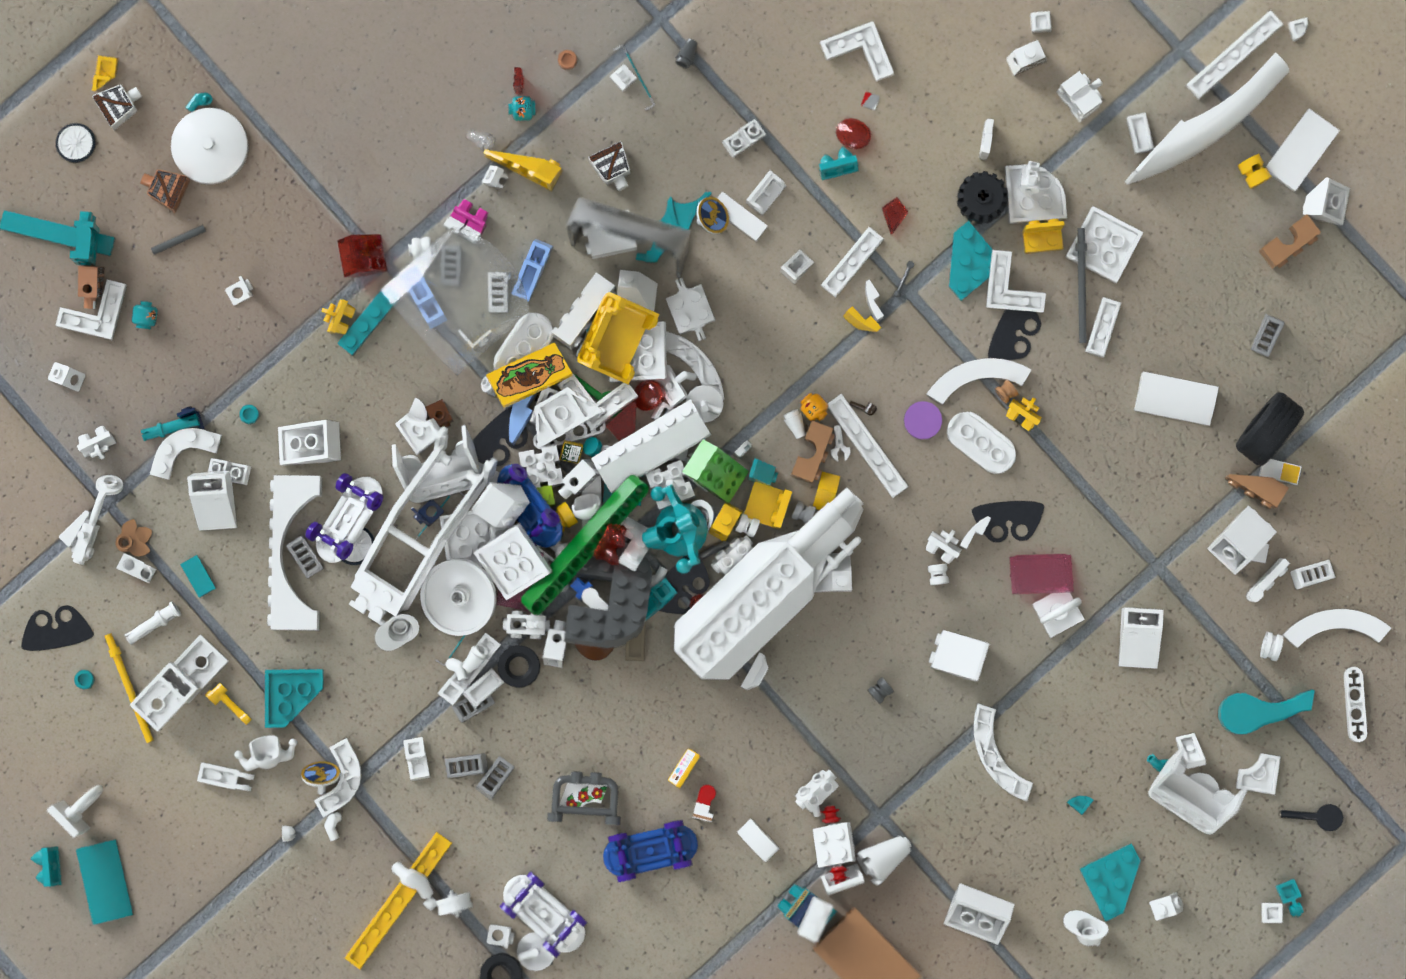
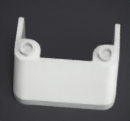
M465 425L462 426L463 440L455 446L457 454L449 455L452 458L450 464L446 467L441 462H436L410 498L411 502L420 503L469 490L473 486L465 476L469 470L476 474H481L474 443ZM396 444L392 445L393 468L405 490L425 462L421 463L419 458L414 455L401 457Z
M1182 747L1167 761L1151 785L1148 794L1153 800L1201 832L1213 834L1238 812L1247 789L1243 788L1236 795H1233L1228 790H1219L1214 794L1184 774L1186 764L1181 758L1186 748Z

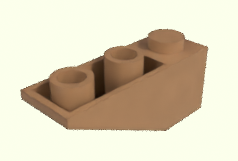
M1229 474L1225 477L1230 486L1236 489L1240 487L1245 491L1244 494L1252 499L1256 497L1261 501L1260 504L1268 509H1271V507L1273 509L1277 508L1289 487L1272 477Z

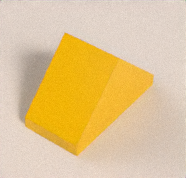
M822 471L813 503L816 510H821L828 502L831 503L835 499L841 476Z

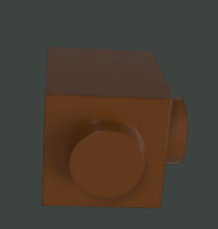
M443 399L425 407L430 419L434 418L440 428L443 426L449 428L451 426L450 423L454 422Z

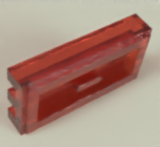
M514 67L513 88L515 94H522L524 84L523 71L521 67Z

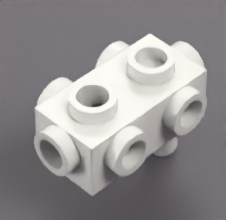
M748 536L734 538L729 543L730 546L727 549L720 550L715 554V559L712 560L711 566L717 573L721 572L726 575L753 549L751 546L753 542Z
M512 611V614H507V618L503 619V630H506V634H511V638H522V635H530V639H541V635L546 636V632L550 629V620H546L547 616H542V613L539 615L532 613L531 615H523V611ZM516 621L521 623L520 628L514 627Z
M823 769L819 773L814 774L812 780L798 790V793L795 795L797 798L796 804L802 810L806 808L810 812L813 811L814 817L821 816L819 805L839 787L834 781L836 776L830 770L825 772Z

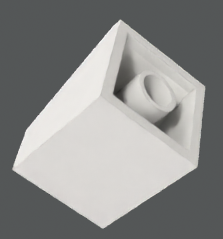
M1248 505L1207 549L1236 575L1259 553L1277 531Z
M945 630L941 634L938 633L934 643L937 645L936 651L931 653L929 663H932L930 668L974 682L978 681L989 643Z

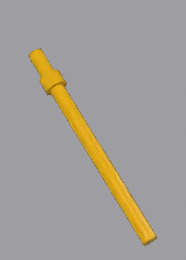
M112 633L107 634L105 639L110 649L108 651L109 655L114 659L129 700L132 703L137 696L120 656L122 654L121 650L116 646ZM134 710L146 743L154 741L146 720Z

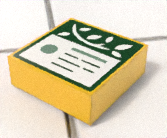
M564 440L559 459L578 464L583 444Z

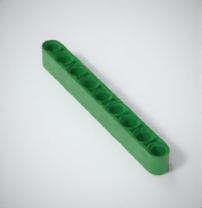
M636 475L626 478L549 565L552 572L535 582L522 596L521 603L532 614L539 615L549 606L647 495L648 485Z

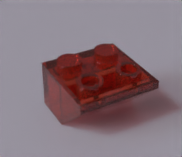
M381 234L350 235L337 240L344 278L362 277L388 271Z

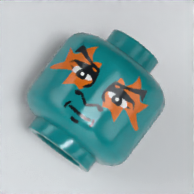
M530 96L513 97L512 103H508L509 115H512L515 121L531 120L536 115L535 100L532 101Z
M141 301L140 305L133 307L132 323L136 324V328L151 329L152 326L157 324L158 309L152 306V302Z

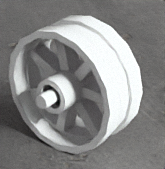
M453 890L449 891L450 895H448V898L436 901L439 915L452 913V915L455 914L456 918L460 917L459 913L461 910L473 907L470 900V892L457 895V893L454 894Z

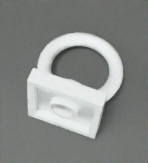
M1067 586L1032 604L1050 638L1085 620L1078 608L1082 603L1081 599H1073Z
M101 785L93 787L73 806H69L63 800L51 805L47 811L73 838L80 836L90 829L88 824L82 819V813L97 800L103 792V787Z

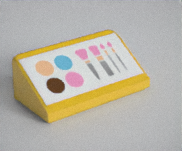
M687 749L668 781L681 788L700 755L691 749Z

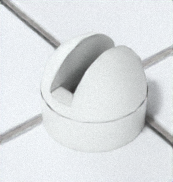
M282 826L283 842L292 841L295 838L296 831L293 827Z

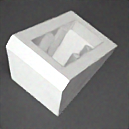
M799 250L781 267L780 272L795 284L814 262Z

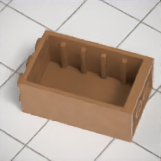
M854 906L812 946L813 950L841 979H919L921 977Z

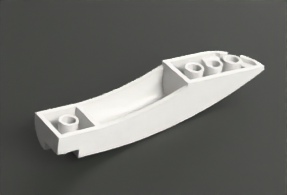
M1275 53L1244 86L1222 103L1186 122L1181 120L1127 178L1125 183L1128 185L1168 170L1218 141L1243 121L1289 73L1288 65Z

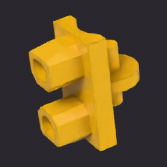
M344 299L339 300L335 312L333 311L336 305L330 303L328 309L322 308L321 312L326 314L323 321L329 323L332 317L327 332L346 334L349 325L340 322L343 315L352 318L356 310L347 304L348 301Z
M1023 397L1021 403L1013 398L1006 414L1013 421L1016 420L1019 414L1024 416L1025 420L1021 426L1028 431L1035 424L1038 425L1042 418L1035 413L1039 410V407L1034 404L1036 400L1034 397L1030 401Z

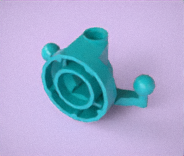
M672 484L664 488L656 486L651 490V498L659 502L667 494L672 505L660 512L655 526L646 529V532L642 533L643 542L647 548L664 550L673 556H689L690 560L683 558L676 564L677 571L686 574L690 571L691 566L700 563L698 550L701 549L706 541L708 532L706 519L697 507L692 504L682 503ZM674 522H676L677 528L681 532L677 533L675 537L672 534Z

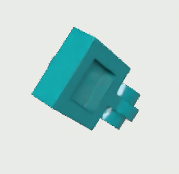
M1295 879L1275 886L1282 903L1291 902L1288 909L1292 917H1300L1304 910L1301 903H1296L1295 899L1302 897Z

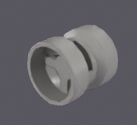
M798 500L792 519H801L806 524L813 517L816 507L806 506L804 502Z

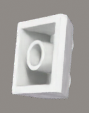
M490 483L471 510L494 527L511 528L530 502L521 485Z

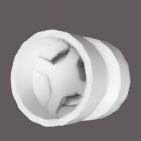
M742 513L735 531L747 533V536L753 538L760 520L756 518L750 519L746 514Z
M947 564L928 566V572L931 574L930 585L949 583V577L946 576Z

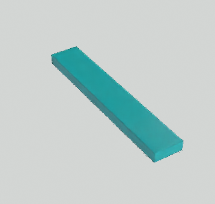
M3 211L0 230L76 248L75 227ZM96 234L98 238L97 253L111 256L115 237Z

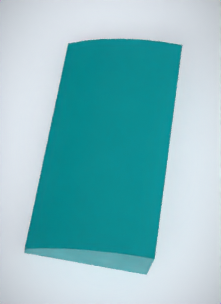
M117 840L76 849L93 925L134 915Z

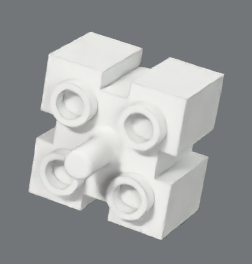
M1079 71L1060 85L1057 94L1069 106L1076 119L1081 122L1096 111L1102 103V96L1097 88L1103 83L1100 79H1097L1090 84L1089 78L1085 74L1082 75Z
M556 445L541 448L542 453L535 454L534 450L518 452L521 466L527 469L528 478L536 488L548 483V486L552 485L553 487L564 485L562 482L561 468L556 469L555 463H560Z
M681 460L667 465L668 470L661 472L660 468L645 474L651 490L656 486L664 488L672 484L682 502L695 498L690 481L684 482L683 477L686 476L682 473L684 466ZM667 494L662 501H656L659 511L672 505Z

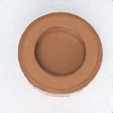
M571 50L562 51L558 56L560 67L565 70L573 69L577 64L576 54Z

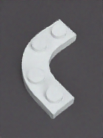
M187 428L174 432L159 446L150 475L169 480L177 456L185 449L199 448L217 454L222 435L197 428Z
M347 738L329 747L339 764L341 775L334 789L314 800L323 817L346 805L354 797L360 785V763Z

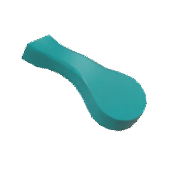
M1307 690L1288 700L1277 703L1265 702L1246 693H1234L1227 696L1221 702L1218 709V719L1226 731L1233 734H1248L1262 726L1285 720L1299 712L1311 711L1315 690Z

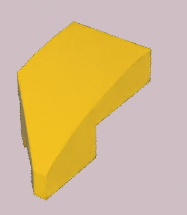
M98 56L92 91H97L116 77L118 58Z
M853 306L843 315L857 329L877 332L882 328L872 316L865 320Z

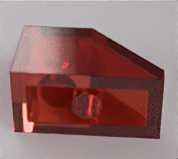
M632 401L606 425V428L618 442L636 432L637 403L635 401Z

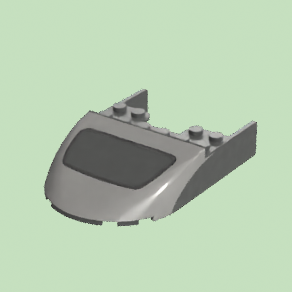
M582 197L577 199L566 226L571 246L575 247L581 226L590 227L591 223L597 224V228L605 233L638 243H646L649 240L655 243L654 247L664 252L672 251L671 256L676 260V278H681L689 252L690 230Z

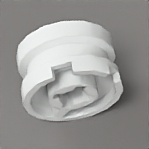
M1267 632L1263 639L1260 657L1264 659L1268 657L1272 661H1277L1282 649L1283 636H1275L1273 633Z

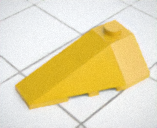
M484 151V156L550 191L553 190L562 173V168L559 167L560 164L552 159L547 161L541 158L504 152Z

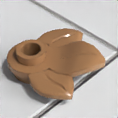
M134 519L129 520L123 524L121 534L116 538V547L120 551L130 552L134 556L147 555L150 553V549L145 543L151 538L152 530L146 527L137 528L136 521ZM128 539L129 544L127 546H123L122 544L123 540Z

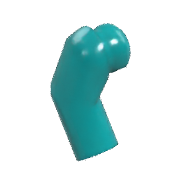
M1150 754L1147 757V761L1158 772H1161L1169 760H1159L1154 754Z

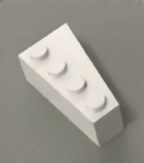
M596 273L581 292V298L578 297L573 302L570 308L571 312L564 314L561 318L560 327H554L551 331L552 336L571 350L573 347L577 348L583 340L581 336L592 324L604 295L608 292L616 294L614 291L615 285Z

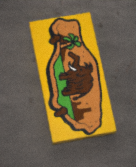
M555 342L486 374V378L503 408L572 376V372Z

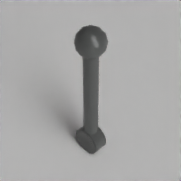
M908 261L901 283L894 292V296L897 298L901 296V290L910 269L914 267L913 261Z

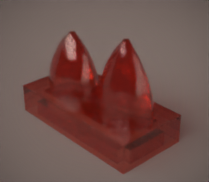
M608 525L593 553L596 560H605L611 565L619 564L616 550L617 548L625 547L624 535L628 529L624 525Z

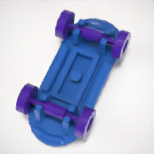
M511 464L505 466L498 475L497 483L521 485L530 502L518 517V523H520L535 546L536 544L547 548L555 546L559 543L563 534L559 515L550 508L521 465Z
M683 820L665 823L664 828L629 836H627V832L608 836L610 843H608L604 850L603 861L609 872L617 876L618 882L636 879V874L664 867L673 866L674 870L693 865L690 859L693 858L698 847L696 835L690 828L683 826Z

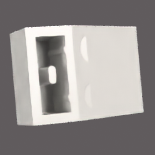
M231 471L193 473L187 477L189 497L199 531L237 528Z
M1122 608L1119 666L1158 668L1163 628V610Z

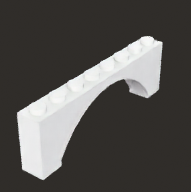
M274 475V480L270 482V490L273 492V499H270V511H273V518H270L269 526L270 530H273V537L269 538V549H272V557H269V568H272V576L268 578V586L271 587V595H268V607H271V614H268L267 623L268 626H271V630L319 631L320 611L312 610L292 589L285 574L282 553L286 533L295 516L314 498L322 497V477Z

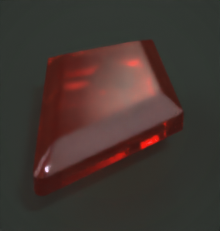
M898 197L882 207L890 235H893L908 214V210Z

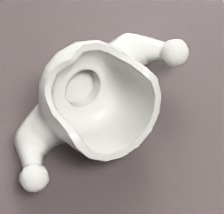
M273 735L262 736L250 742V759L244 758L239 750L234 755L235 758L239 759L246 771H252L259 767L271 769L279 762L288 761L294 757L297 740L291 739L288 750L281 749L278 737Z

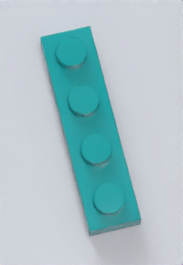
M385 285L337 344L353 356L395 306L401 296Z

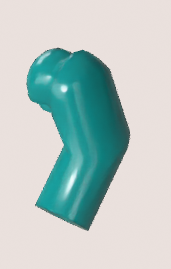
M196 93L185 108L193 112L200 105L212 103L213 97L209 93Z

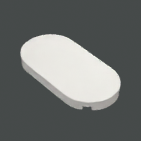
M528 313L522 316L496 353L493 362L494 370L548 346L553 338L550 320L539 313Z
M963 412L956 414L950 420L947 427V435L950 442L980 467L993 474L1004 473L1012 467L1016 459L1013 443L980 416L972 412Z

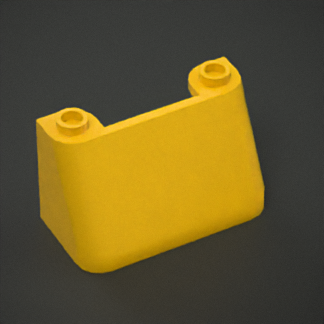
M611 292L606 293L578 353V362L629 385V382L635 375L634 367L630 364L645 329L651 330L657 325L659 314Z

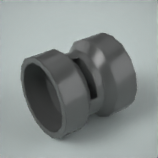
M882 677L875 686H871L867 690L879 704L884 701L887 695H891L894 692Z

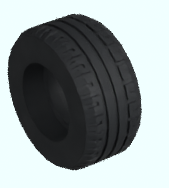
M1277 392L1263 406L1236 443L1237 450L1243 453L1245 457H1248L1250 461H1253L1254 464L1263 466L1274 456L1295 430L1304 416L1303 407L1297 405L1286 394Z

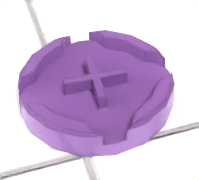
M926 401L911 405L904 416L906 430L912 437L920 440L935 436L942 425V415L939 409Z

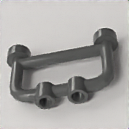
M571 771V775L557 778L553 785L552 810L547 813V821L562 822L563 814L605 816V824L621 825V816H617L619 791L616 782L611 778L602 777V773L591 772L590 776H583V772ZM564 783L608 785L611 789L610 808L560 806L561 786Z

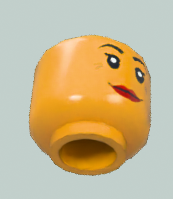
M817 393L808 394L800 402L801 412L810 421L818 419L820 422L828 415L826 411L829 405Z

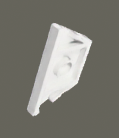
M566 387L534 406L537 447H543L601 413L603 410L571 388Z

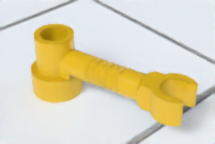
M221 683L205 694L215 706L220 701L226 704L246 725L252 720L225 694L228 690Z

